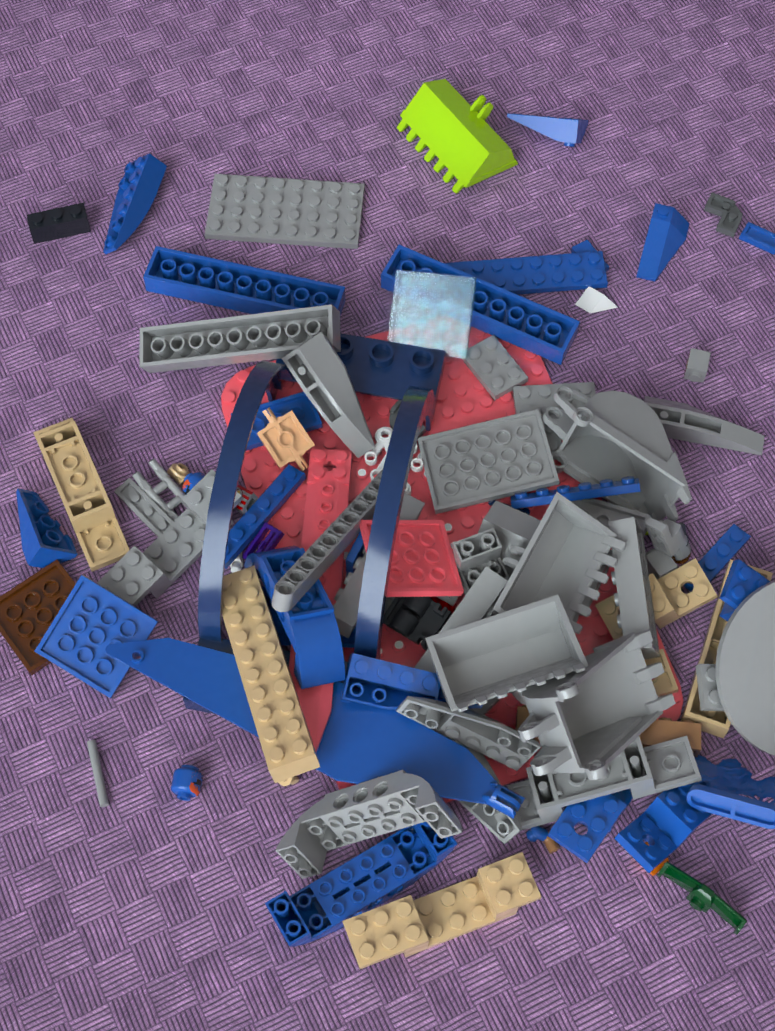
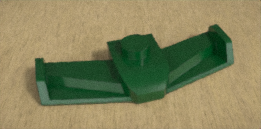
M668 861L657 874L658 877L663 875L690 892L686 899L690 901L689 904L697 911L706 913L710 908L735 928L734 933L736 935L746 924L747 920L712 889Z

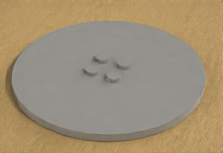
M775 580L756 589L735 609L723 630L716 656L717 690L725 714L736 731L747 742L775 756Z

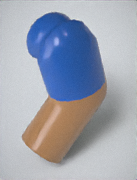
M536 826L526 832L529 841H542L550 854L560 849L557 842L547 836L550 832L549 830Z

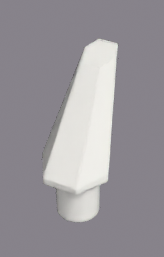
M242 552L230 565L232 573L240 571L243 567Z

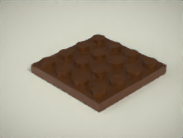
M55 560L0 596V633L31 676L51 663V661L34 651L75 586V582L58 560Z

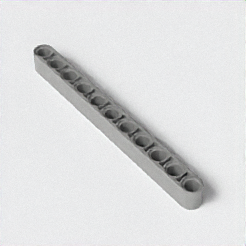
M383 470L379 472L276 583L272 598V607L276 611H290L360 533L359 526L361 520L373 519Z

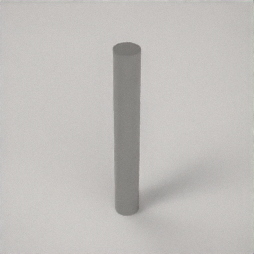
M96 740L87 741L99 804L100 807H106L109 805Z

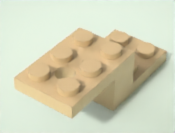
M696 558L659 579L653 573L649 575L655 623L660 629L718 597ZM691 583L694 588L690 593H683V585ZM614 595L595 606L613 639L616 640L623 636V632L617 623V615H620L619 606H616Z

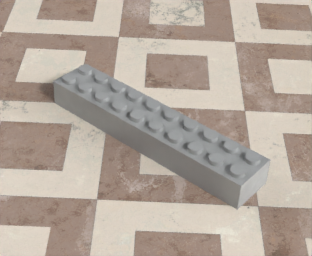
M331 304L140 328L139 367L149 373L281 359L321 331L334 350L341 352L340 311Z

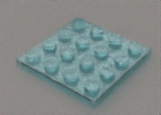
M396 270L388 341L446 351L445 357L467 359L477 278Z

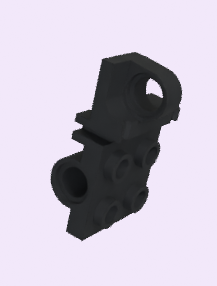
M395 597L384 614L383 624L418 645L421 642L422 648L427 650L428 646L425 638L438 634L452 613L446 607L442 609L441 604L432 601L430 597Z

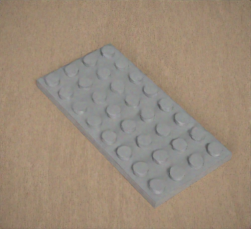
M214 174L205 228V239L358 249L365 184Z

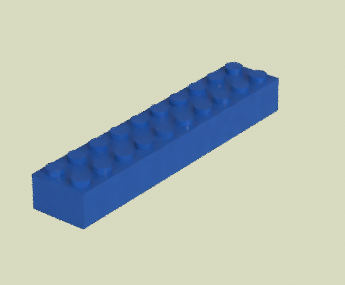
M402 245L397 246L381 273V288L560 365L578 334L580 321Z
M159 246L155 247L143 276L146 291L249 314L332 304L340 311L341 316L346 301L345 287Z

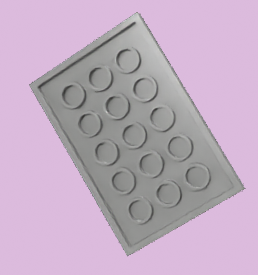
M539 409L417 439L435 514L513 496L515 493L530 492L560 484Z

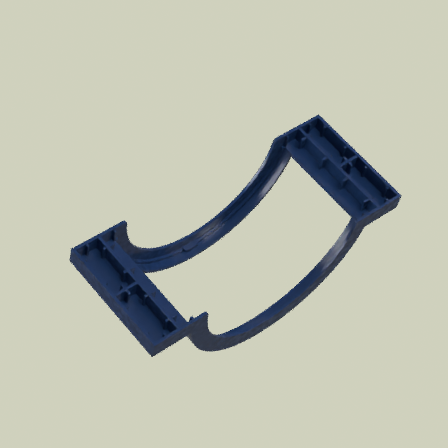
M340 333L341 352L336 353L346 366L355 393L402 400L386 454L371 525L354 644L355 654L380 660L388 581L405 488L415 446L425 418L426 430H431L445 366L446 351ZM282 358L277 359L276 363L268 361L259 362L252 369L241 389L220 453L205 527L198 594V646L233 655L230 640L222 638L221 624L223 577L229 529L247 444L263 396L266 392L269 402L274 401L278 389L282 390L281 380L297 382ZM283 650L289 667L290 651ZM344 661V663H345V672H346V668H347V663H348V662ZM183 696L186 709L215 714Z

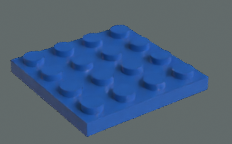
M81 575L34 652L107 697L112 698L131 667L108 655L105 648L109 644L148 640L159 621L85 575Z

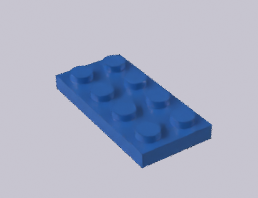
M300 392L261 404L252 427L246 451L264 446L257 433L269 423L263 413L269 407L276 418L284 416L292 410L306 432L322 428V421L318 411L306 394Z

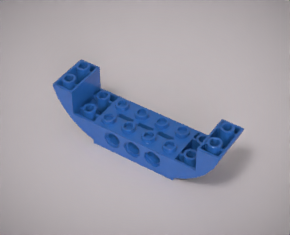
M297 546L251 553L247 556L244 566L245 568L255 566L258 576L261 578L272 602L276 583L305 553V550ZM318 579L290 611H276L296 653L294 675L301 689L345 680L344 654L334 607Z
M427 822L409 826L399 830L291 896L288 895L287 891H284L267 901L265 905L289 947L304 945L332 932H336L344 927V920L372 910L413 885L444 860L457 846V842L453 836L441 839Z

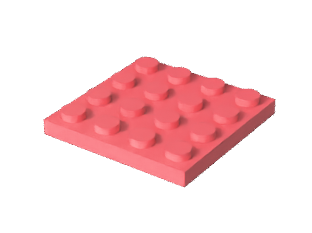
M361 520L359 526L366 554L372 520ZM399 520L386 597L462 596L464 589L443 520Z

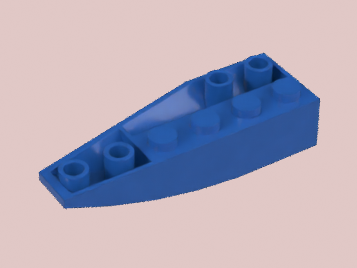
M150 153L139 157L133 162H129L124 168L125 174L118 184L119 190L116 195L103 250L105 254L117 250L132 235L148 213L157 195L167 166Z
M355 653L349 655L343 683L342 699L386 710H397L398 706L407 696L446 702L436 673ZM474 704L468 706V709H481L483 705Z

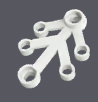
M381 427L376 431L375 448L364 456L367 465L373 466L377 463V456L383 448H385L387 454L393 431L392 428ZM417 443L415 446L414 454L417 452ZM386 455L377 469L371 471V481L374 479L373 476L375 474H379L383 470ZM374 457L373 460H368L367 458ZM412 459L410 466L412 471H422V459ZM415 463H419V464H420L419 467H415V466H413V465H414ZM407 482L405 493L411 496V486Z

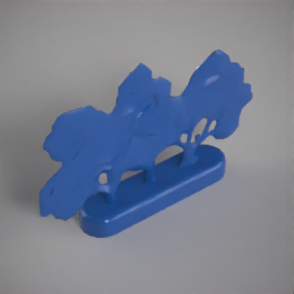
M698 755V757H695L702 781L681 786L690 787L687 793V802L691 807L759 827L775 829V777H767L756 781L751 778L752 773L747 768L741 767L742 764L736 758L723 759L719 764L714 765L704 756ZM766 797H772L774 799L770 803H768V801H762Z

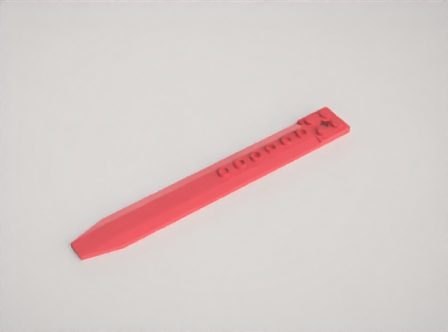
M310 449L301 548H304L305 552L348 507L352 466L351 450ZM333 466L335 468H332V471H327L326 467ZM345 550L319 578L332 605H335L336 600L334 598L339 588H342ZM291 644L289 671L317 753L332 712L334 682L301 689L294 675L296 653Z

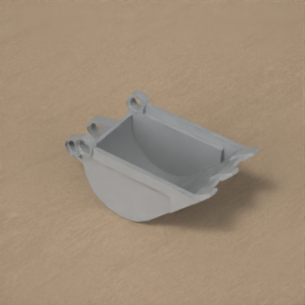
M566 386L557 388L554 400L563 409L549 406L542 417L544 423L563 440L559 449L552 453L553 460H558L562 464L561 466L555 465L557 473L564 471L578 482H590L591 485L599 484L601 480L605 479L621 481V478L633 476L634 479L639 478L641 492L605 496L602 498L611 504L651 515V518L657 521H663L667 516L668 519L676 522L678 514L675 502L680 498L684 504H688L692 498L676 452L673 453L663 424L656 412L643 400L625 392L605 391L597 393L591 398ZM559 394L566 395L568 400L562 399ZM548 414H554L558 419H552Z
M650 630L637 634L631 633L593 648L594 653L585 656L588 663L585 671L579 673L573 671L567 673L564 678H552L546 680V684L528 686L527 690L522 692L530 715L518 728V733L521 741L525 743L527 742L526 740L538 736L542 747L530 762L535 776H542L552 771L556 773L586 772L589 780H597L606 776L609 773L607 765L663 714V710L676 704L672 693L660 697L657 696L652 679L663 674L665 671L661 662L646 665L640 649L653 641Z

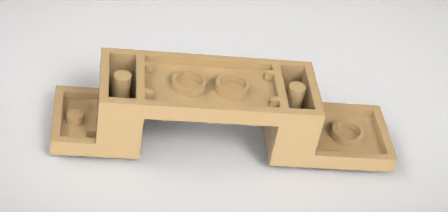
M69 418L33 432L91 572L118 562L130 549L76 422L73 418Z
M521 852L479 868L477 876L415 900L412 899L411 895L346 919L343 921V925L359 969H363L401 953H404L406 958L513 916L517 913L519 907L537 901L542 896L524 854Z

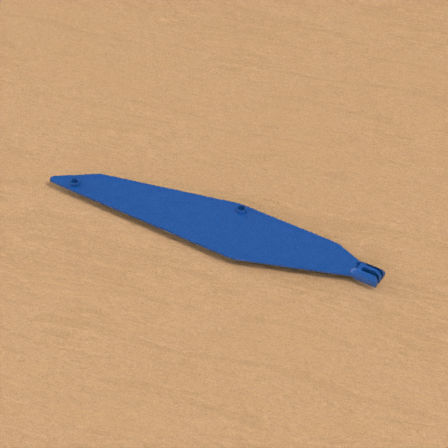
M172 638L109 644L105 648L106 653L259 738L233 654ZM334 682L332 712L316 753L320 767L316 768V770L336 781L359 784L404 770L408 774L422 777L442 798L486 804L514 819L516 812L521 807L520 804L524 802L525 798L499 784L467 748L396 712V710H386L342 699L343 683Z

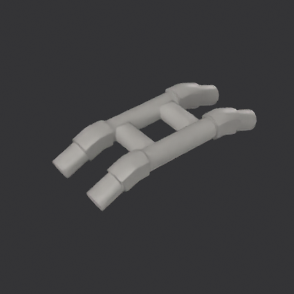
M153 458L148 463L162 482L152 488L139 471L135 472L132 477L138 483V486L174 522L179 516L173 509L180 503L185 506L181 499L186 494L170 478L157 460ZM168 487L176 497L166 504L159 494Z

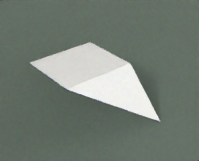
M591 287L585 290L575 304L590 314L618 308L604 294Z

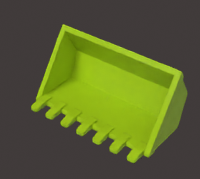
M446 79L424 82L407 108L401 113L402 120L398 124L397 129L399 132H403L408 125L412 128L406 136L408 142H412L417 136L421 138L415 146L417 152H421L426 146L430 148L424 157L426 162H431L435 156L439 158L433 167L435 172L439 173L445 166L449 169L443 176L445 183H449L454 177L458 179L452 187L454 193H459L463 187H470L518 165L511 148L485 121L494 106L489 102L484 106L487 100L484 95L479 96L471 106Z

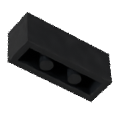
M84 203L27 215L29 230L34 244L91 232Z

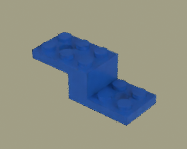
M677 787L663 791L643 814L614 838L648 873L653 871L685 843L693 832L712 815V813L695 809L688 804L687 793L690 787Z
M630 789L567 806L547 836L588 863L633 799ZM583 824L587 828V833L585 835H578L574 830V826Z

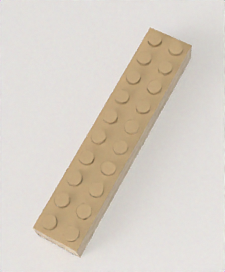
M251 566L225 575L223 577L221 613L268 770L274 782L277 783L319 768V760L256 568Z

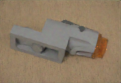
M649 517L645 522V526L654 549L670 556L678 564L687 562L691 555V547L686 535L685 524L682 522L677 523L670 519L657 521Z

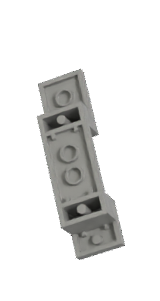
M211 469L181 499L187 509L143 553L136 546H133L97 583L133 606H136L149 592L158 599L202 555L208 509L216 472ZM237 491L233 509L243 500V497Z
M638 736L607 765L609 773L597 780H589L586 772L556 773L552 771L542 776H535L532 767H527L526 771L529 780L508 785V789L525 798L524 802L520 804L519 811L516 812L522 830L557 821L563 813L562 807L630 789L634 800L702 781L688 737L683 736L643 748Z

